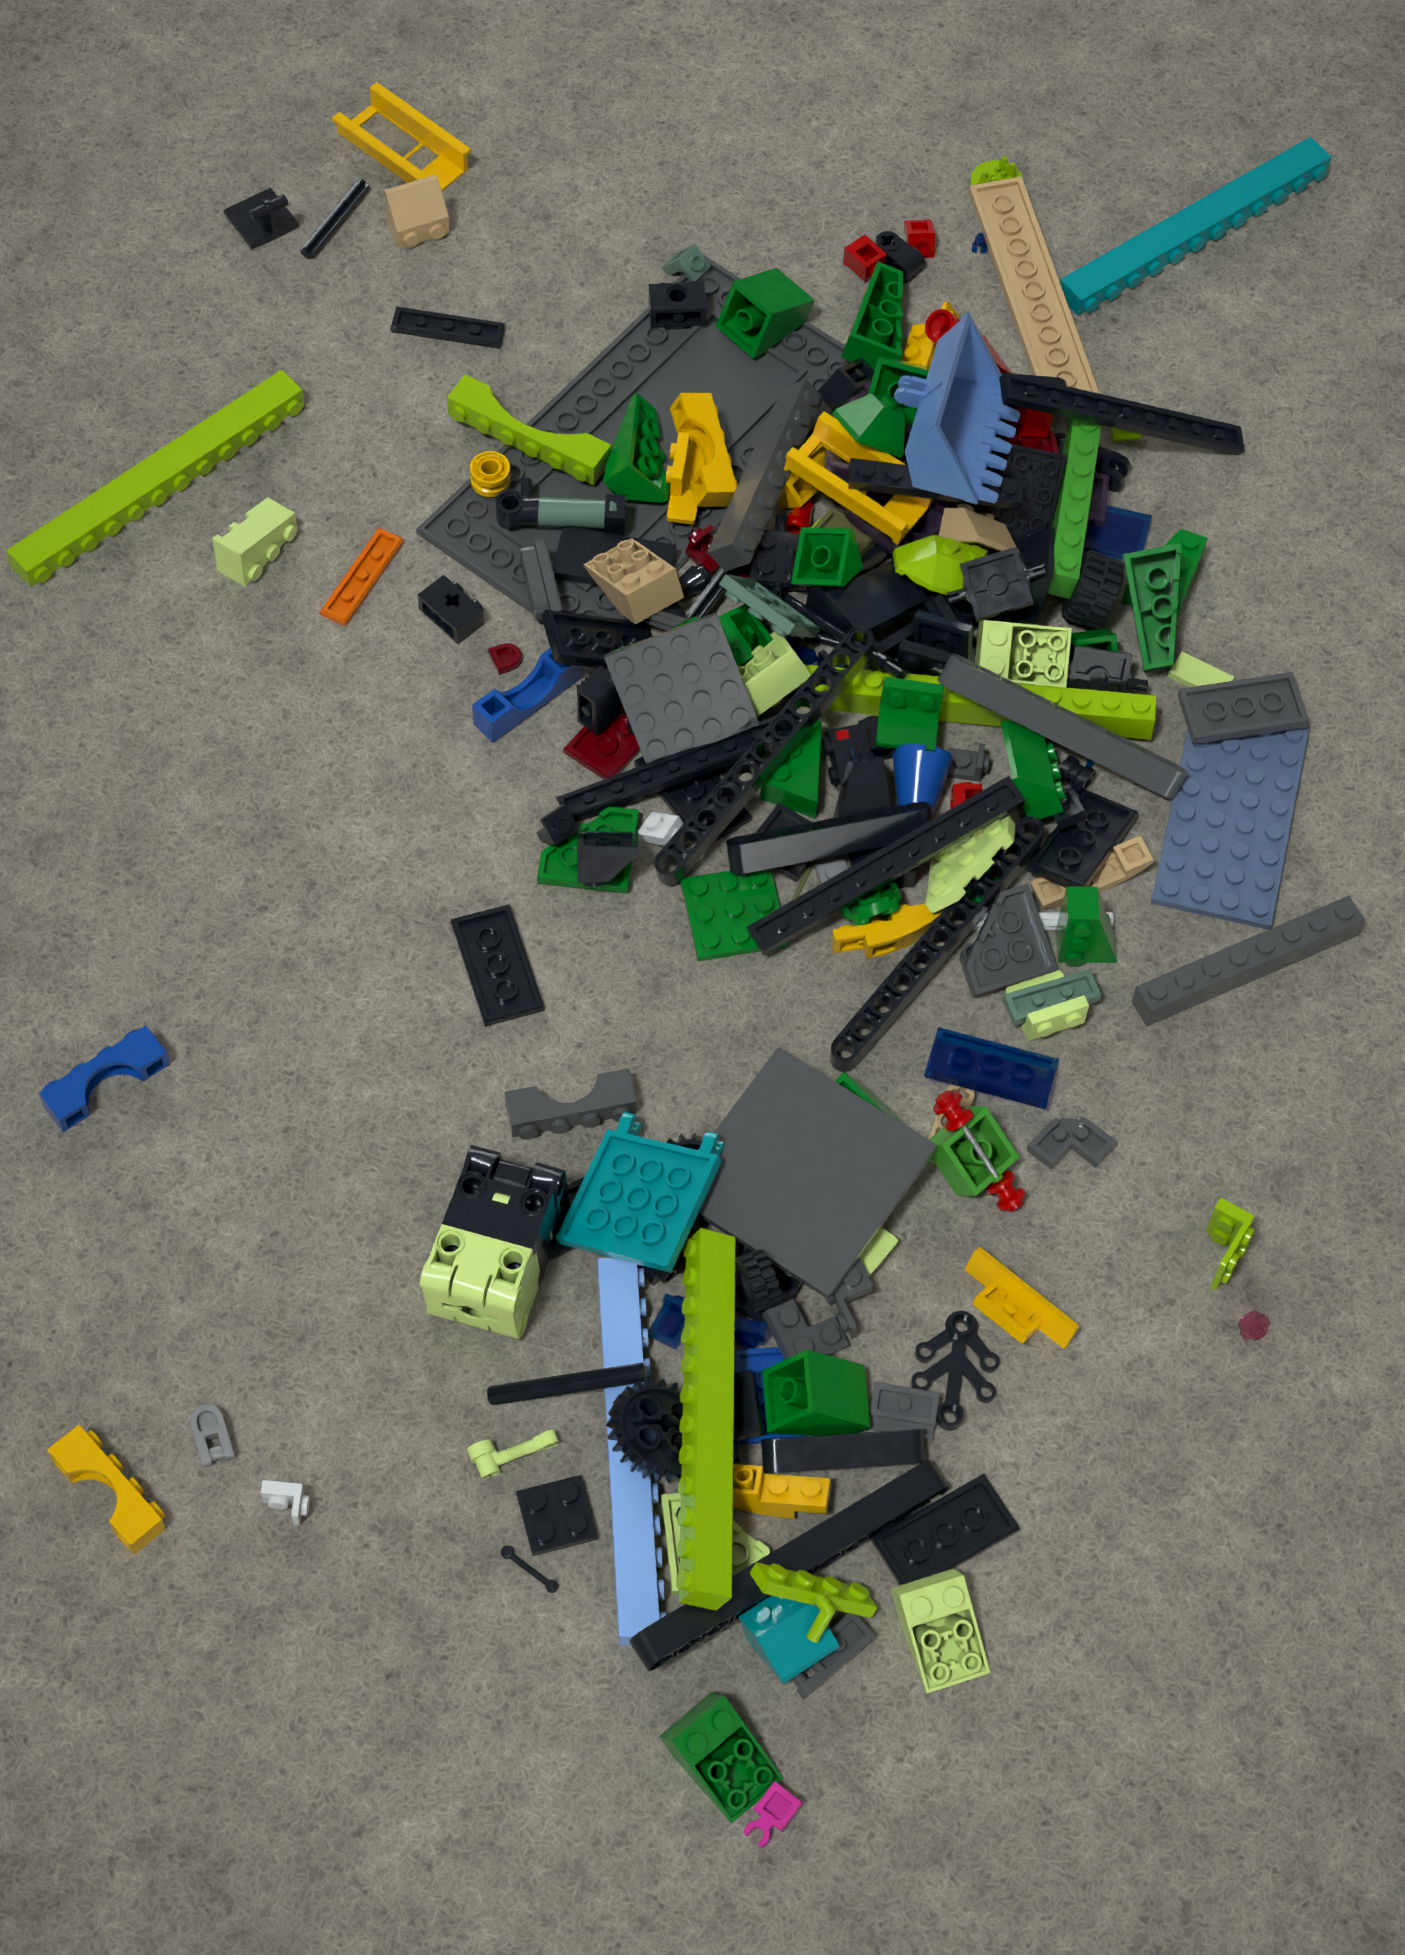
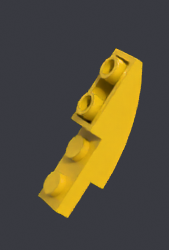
M926 902L913 906L904 904L899 905L900 908L896 912L889 914L888 921L873 920L864 925H843L838 929H833L831 938L833 953L864 949L865 957L869 959L901 950L916 943L945 908L932 914L927 908Z
M733 1464L734 1509L795 1519L796 1512L827 1514L831 1491L830 1478L764 1474L763 1466Z

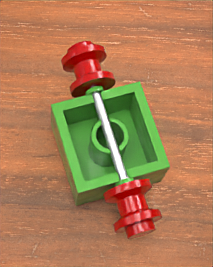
M951 1090L945 1091L935 1099L936 1104L933 1107L935 1114H944L947 1121L944 1127L929 1139L937 1145V1150L931 1158L957 1196H977L985 1189L988 1194L996 1193L999 1198L996 1206L999 1210L1011 1212L1019 1208L1024 1202L1023 1198L1026 1192L1022 1187L1015 1188L1012 1184L1015 1175L1012 1171H1005L1020 1158L986 1106H967L963 1109L959 1104L963 1098L961 1093H952Z

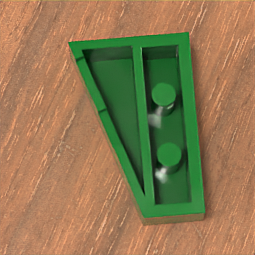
M1181 528L1164 545L1182 543L1176 621L1202 560L1208 539ZM1126 584L1122 603L1131 606L1128 586Z

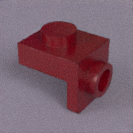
M711 524L703 530L701 528L696 529L688 537L689 544L685 551L696 565H703L709 575L720 568L716 561L707 553L714 539L711 536L714 531V527Z

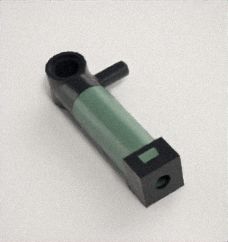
M526 477L521 480L520 492L512 489L504 490L497 495L495 500L496 520L499 526L504 529L513 530L521 525L560 527L564 525L581 528L604 529L605 533L625 536L626 495L606 494V500L532 496L533 481Z

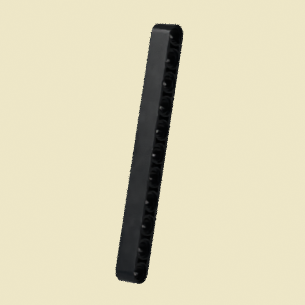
M856 626L847 632L655 857L654 865L657 877L661 883L674 885L681 881L870 660L874 652L872 632L868 628ZM857 641H864L867 643V645L862 648H857L853 646V644ZM838 663H845L848 665V667L843 670H838L834 666ZM819 685L829 686V689L825 692L815 690ZM800 707H808L811 709L806 714H799L796 712L797 709H799ZM782 729L792 731L791 734L785 737L777 734ZM763 751L772 753V756L767 759L758 757ZM745 773L753 775V778L749 781L739 779ZM723 796L734 797L731 803L723 804L720 802ZM706 818L715 820L711 826H703L700 823ZM688 840L696 843L690 849L681 847L682 843ZM667 863L677 865L673 871L665 872L662 870V867Z
M1027 816L1016 824L1014 842L1006 850L1002 848L998 850L996 855L991 858L994 863L978 880L974 879V877L970 880L968 885L963 888L966 891L963 897L943 910L837 1035L831 1044L830 1062L836 1070L849 1072L856 1068L988 912L996 895L1006 890L1042 846L1044 825L1040 819ZM1032 833L1036 837L1028 838L1023 834ZM1013 854L1016 855L1018 858L1009 859L1006 857V855ZM992 875L997 876L1000 879L992 881L987 877ZM977 897L980 898L982 901L972 902L969 900V898ZM960 919L963 923L954 924L950 920ZM939 940L944 942L945 945L936 946L932 942ZM922 962L926 967L917 968L913 964ZM898 984H903L907 986L908 989L898 990L894 986ZM884 1006L888 1008L889 1011L885 1013H880L876 1011V1008ZM859 1029H867L871 1033H869L868 1035H860L856 1031ZM841 1051H847L852 1055L842 1058L837 1054Z
M926 1460L756 1562L766 1565L774 1563L787 1570L796 1572L804 1570L813 1575L870 1541L878 1533L931 1503V1498L938 1494L944 1495L950 1489V1486L932 1461ZM755 1563L732 1576V1598L717 1611L684 1604L639 1631L630 1639V1645L648 1672L661 1667L739 1620V1616L772 1596L763 1594L750 1575Z

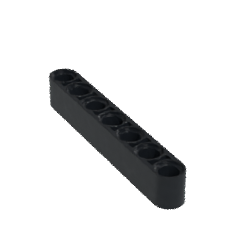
M928 802L908 803L730 838L726 841L730 872L745 874L888 846L931 821V804Z

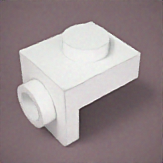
M651 812L638 831L639 839L646 843L665 846L683 825V822L679 816ZM688 841L682 843L681 847L684 848Z

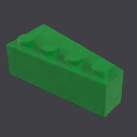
M877 261L842 352V359L852 362L862 357L873 370H875L878 356L901 360L903 271Z

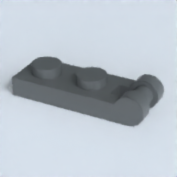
M849 1613L830 1629L839 1644V1648L810 1666L815 1672L810 1678H807L801 1672L791 1679L798 1687L797 1692L803 1699H806L828 1678L875 1640L876 1635L858 1615Z

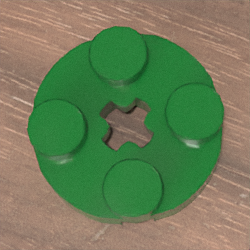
M889 882L890 887H881L841 910L844 918L852 920L854 925L858 926L869 922L872 916L880 913L891 914L896 912L900 908L898 902L901 899L897 884Z

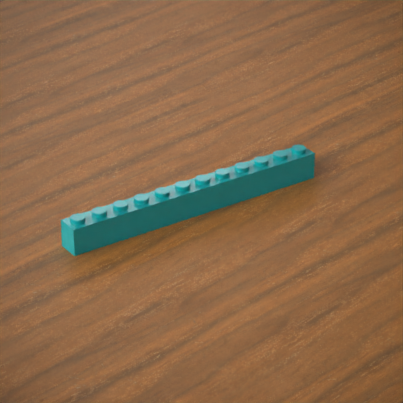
M1310 136L1060 279V285L1068 307L1077 316L1085 312L1092 313L1098 308L1100 303L1107 299L1109 301L1116 299L1121 291L1126 288L1133 289L1137 287L1142 279L1149 275L1152 277L1156 276L1163 267L1170 263L1177 264L1185 254L1191 251L1198 252L1206 242L1212 239L1215 241L1220 239L1232 227L1235 229L1241 227L1246 219L1253 215L1256 217L1262 215L1267 207L1274 203L1276 205L1281 204L1293 192H1302L1312 181H1321L1329 172L1328 168L1332 156Z

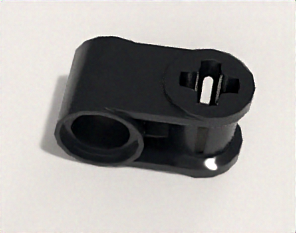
M883 231L877 235L876 245L887 254L886 265L903 271V283L910 280L925 266V258L922 253L901 239L896 233Z

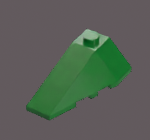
M637 392L632 395L606 462L604 483L610 491L618 495H626V500L665 502L668 500L670 483H666V472H663L662 461L666 459L665 453L660 450L657 441L661 437L657 412Z

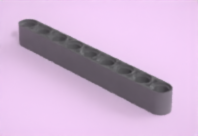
M952 653L938 678V682L945 687L1166 798H1175L1188 775L1187 770L1172 761L958 654Z

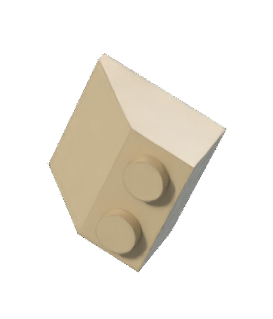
M436 175L384 190L387 226L398 249L406 246L414 247L419 242L429 239L437 240L450 233L449 216Z
M957 504V508H944L939 536L952 538L955 541L969 545H977L986 549L989 555L1016 547L1006 525L994 520V515L983 512L976 513L974 512V507L965 504Z

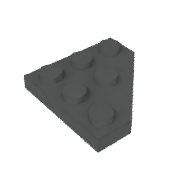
M1028 884L999 892L992 903L962 968L972 997L1058 970Z

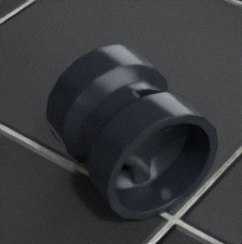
M1069 755L1059 767L1062 779L1057 781H1061L1062 785L1068 783L1080 795L1093 782L1096 770L1090 766L1084 767L1080 765L1079 759Z

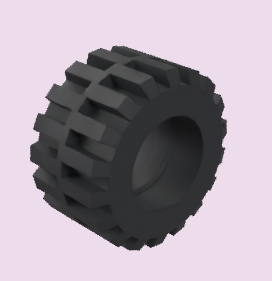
M1093 550L1086 552L1082 556L1078 583L1069 599L1063 598L1062 618L1092 630H1098L1109 617L1119 595L1124 579L1123 562Z

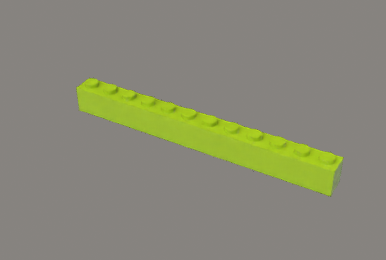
M281 369L8 548L6 553L10 566L30 587L36 583H44L50 578L51 573L60 567L65 568L71 565L75 557L83 552L94 550L98 542L107 536H115L122 526L131 520H139L144 515V512L152 506L162 505L169 495L177 490L182 491L186 489L190 481L199 475H207L213 466L220 461L231 459L237 450L245 445H252L256 442L258 436L267 430H275L280 422L288 416L299 414L303 406H305L303 390Z
M805 665L811 674L818 667L816 665ZM835 667V668L838 669V670L846 669V668ZM860 670L827 710L879 715L884 677H895L887 672ZM907 674L905 677L906 680L941 684L938 682L939 676ZM1016 683L1124 738L1151 740L1156 710V696ZM819 685L815 690L825 692L829 689V686ZM944 686L938 721L1001 726V722L1005 720L1016 723Z
M700 1228L691 1238L686 1240L683 1247V1256L686 1257V1269L682 1278V1283L685 1286V1298L682 1304L685 1325L681 1334V1342L684 1344V1357L681 1361L680 1369L684 1375L683 1387L680 1393V1402L683 1403V1416L679 1425L680 1433H682V1447L679 1452L682 1476L678 1484V1493L681 1495V1508L677 1518L678 1525L681 1527L680 1540L677 1546V1556L680 1557V1571L677 1575L676 1587L679 1589V1603L717 1611L732 1598L735 1237Z

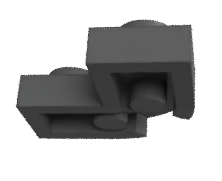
M1081 1117L1080 1120L1074 1118L1059 1120L1055 1118L1028 1144L1027 1151L1049 1169H1052L1072 1149L1096 1168L1113 1150L1117 1141L1084 1117Z

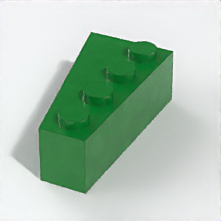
M1182 543L1125 553L1122 556L1143 672L1172 667L1174 665Z

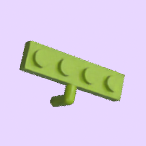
M756 1562L750 1572V1575L763 1594L817 1606L820 1612L806 1634V1637L814 1643H818L835 1610L872 1618L878 1608L869 1596L868 1589L859 1583L847 1584L839 1582L830 1576L821 1578L813 1576L804 1570H798V1572L791 1571L774 1563L766 1565Z

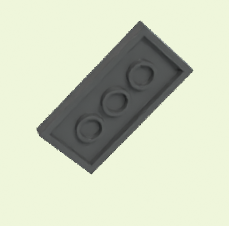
M1293 672L1181 688L1177 695L1192 744L1304 728L1309 723Z

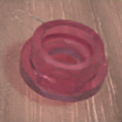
M1259 1311L1247 1313L1238 1323L1240 1336L1246 1341L1261 1339L1268 1331L1270 1320L1265 1314H1260Z

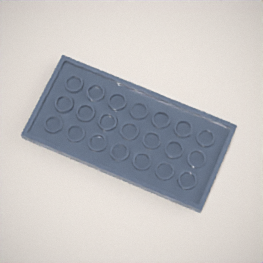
M1309 726L1199 744H1192L1187 729L1180 766L1188 771V775L1177 795L1172 800L1151 904L1266 930L1271 929Z

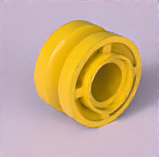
M485 451L477 454L470 463V481L473 490L484 497H496L500 492L508 490L511 482L510 463L503 454L495 451Z

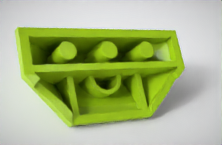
M931 535L897 547L893 551L895 572L900 575H907L912 581L928 590L947 595L946 592L963 588L961 563L989 555L986 549L977 545H969L955 541L952 538H944L937 535Z

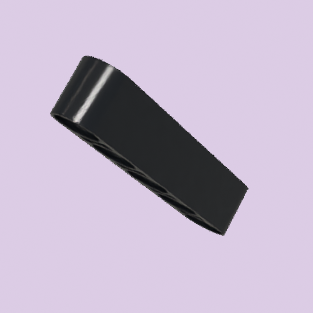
M923 1429L761 1439L764 1473L918 1464L925 1461Z

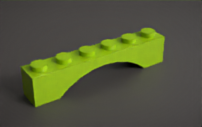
M465 374L447 396L448 415L454 420L464 422L476 428L480 433L493 436L503 444L513 446L530 457H536L548 463L554 469H560L571 474L579 481H585L594 486L605 471L606 462L611 452V444L588 433L556 434L525 425L504 410L494 397L489 385Z

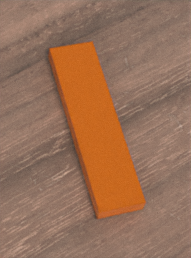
M378 527L320 610V615L346 627L403 545L404 539Z

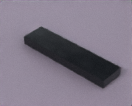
M397 306L391 324L392 333L497 349L501 347L505 331V323Z

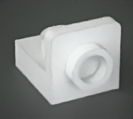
M262 1480L261 1496L263 1502L268 1503L270 1508L279 1510L287 1509L288 1505H293L291 1513L293 1525H300L301 1517L308 1516L310 1496L305 1495L303 1484Z

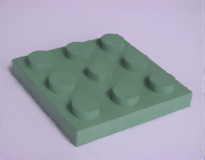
M725 574L719 585L726 589L725 595L737 603L742 601L750 606L748 609L749 613L760 620H763V618L773 623L771 628L783 637L789 635L792 638L796 636L801 639L805 637L816 638L821 630L819 626L754 579Z

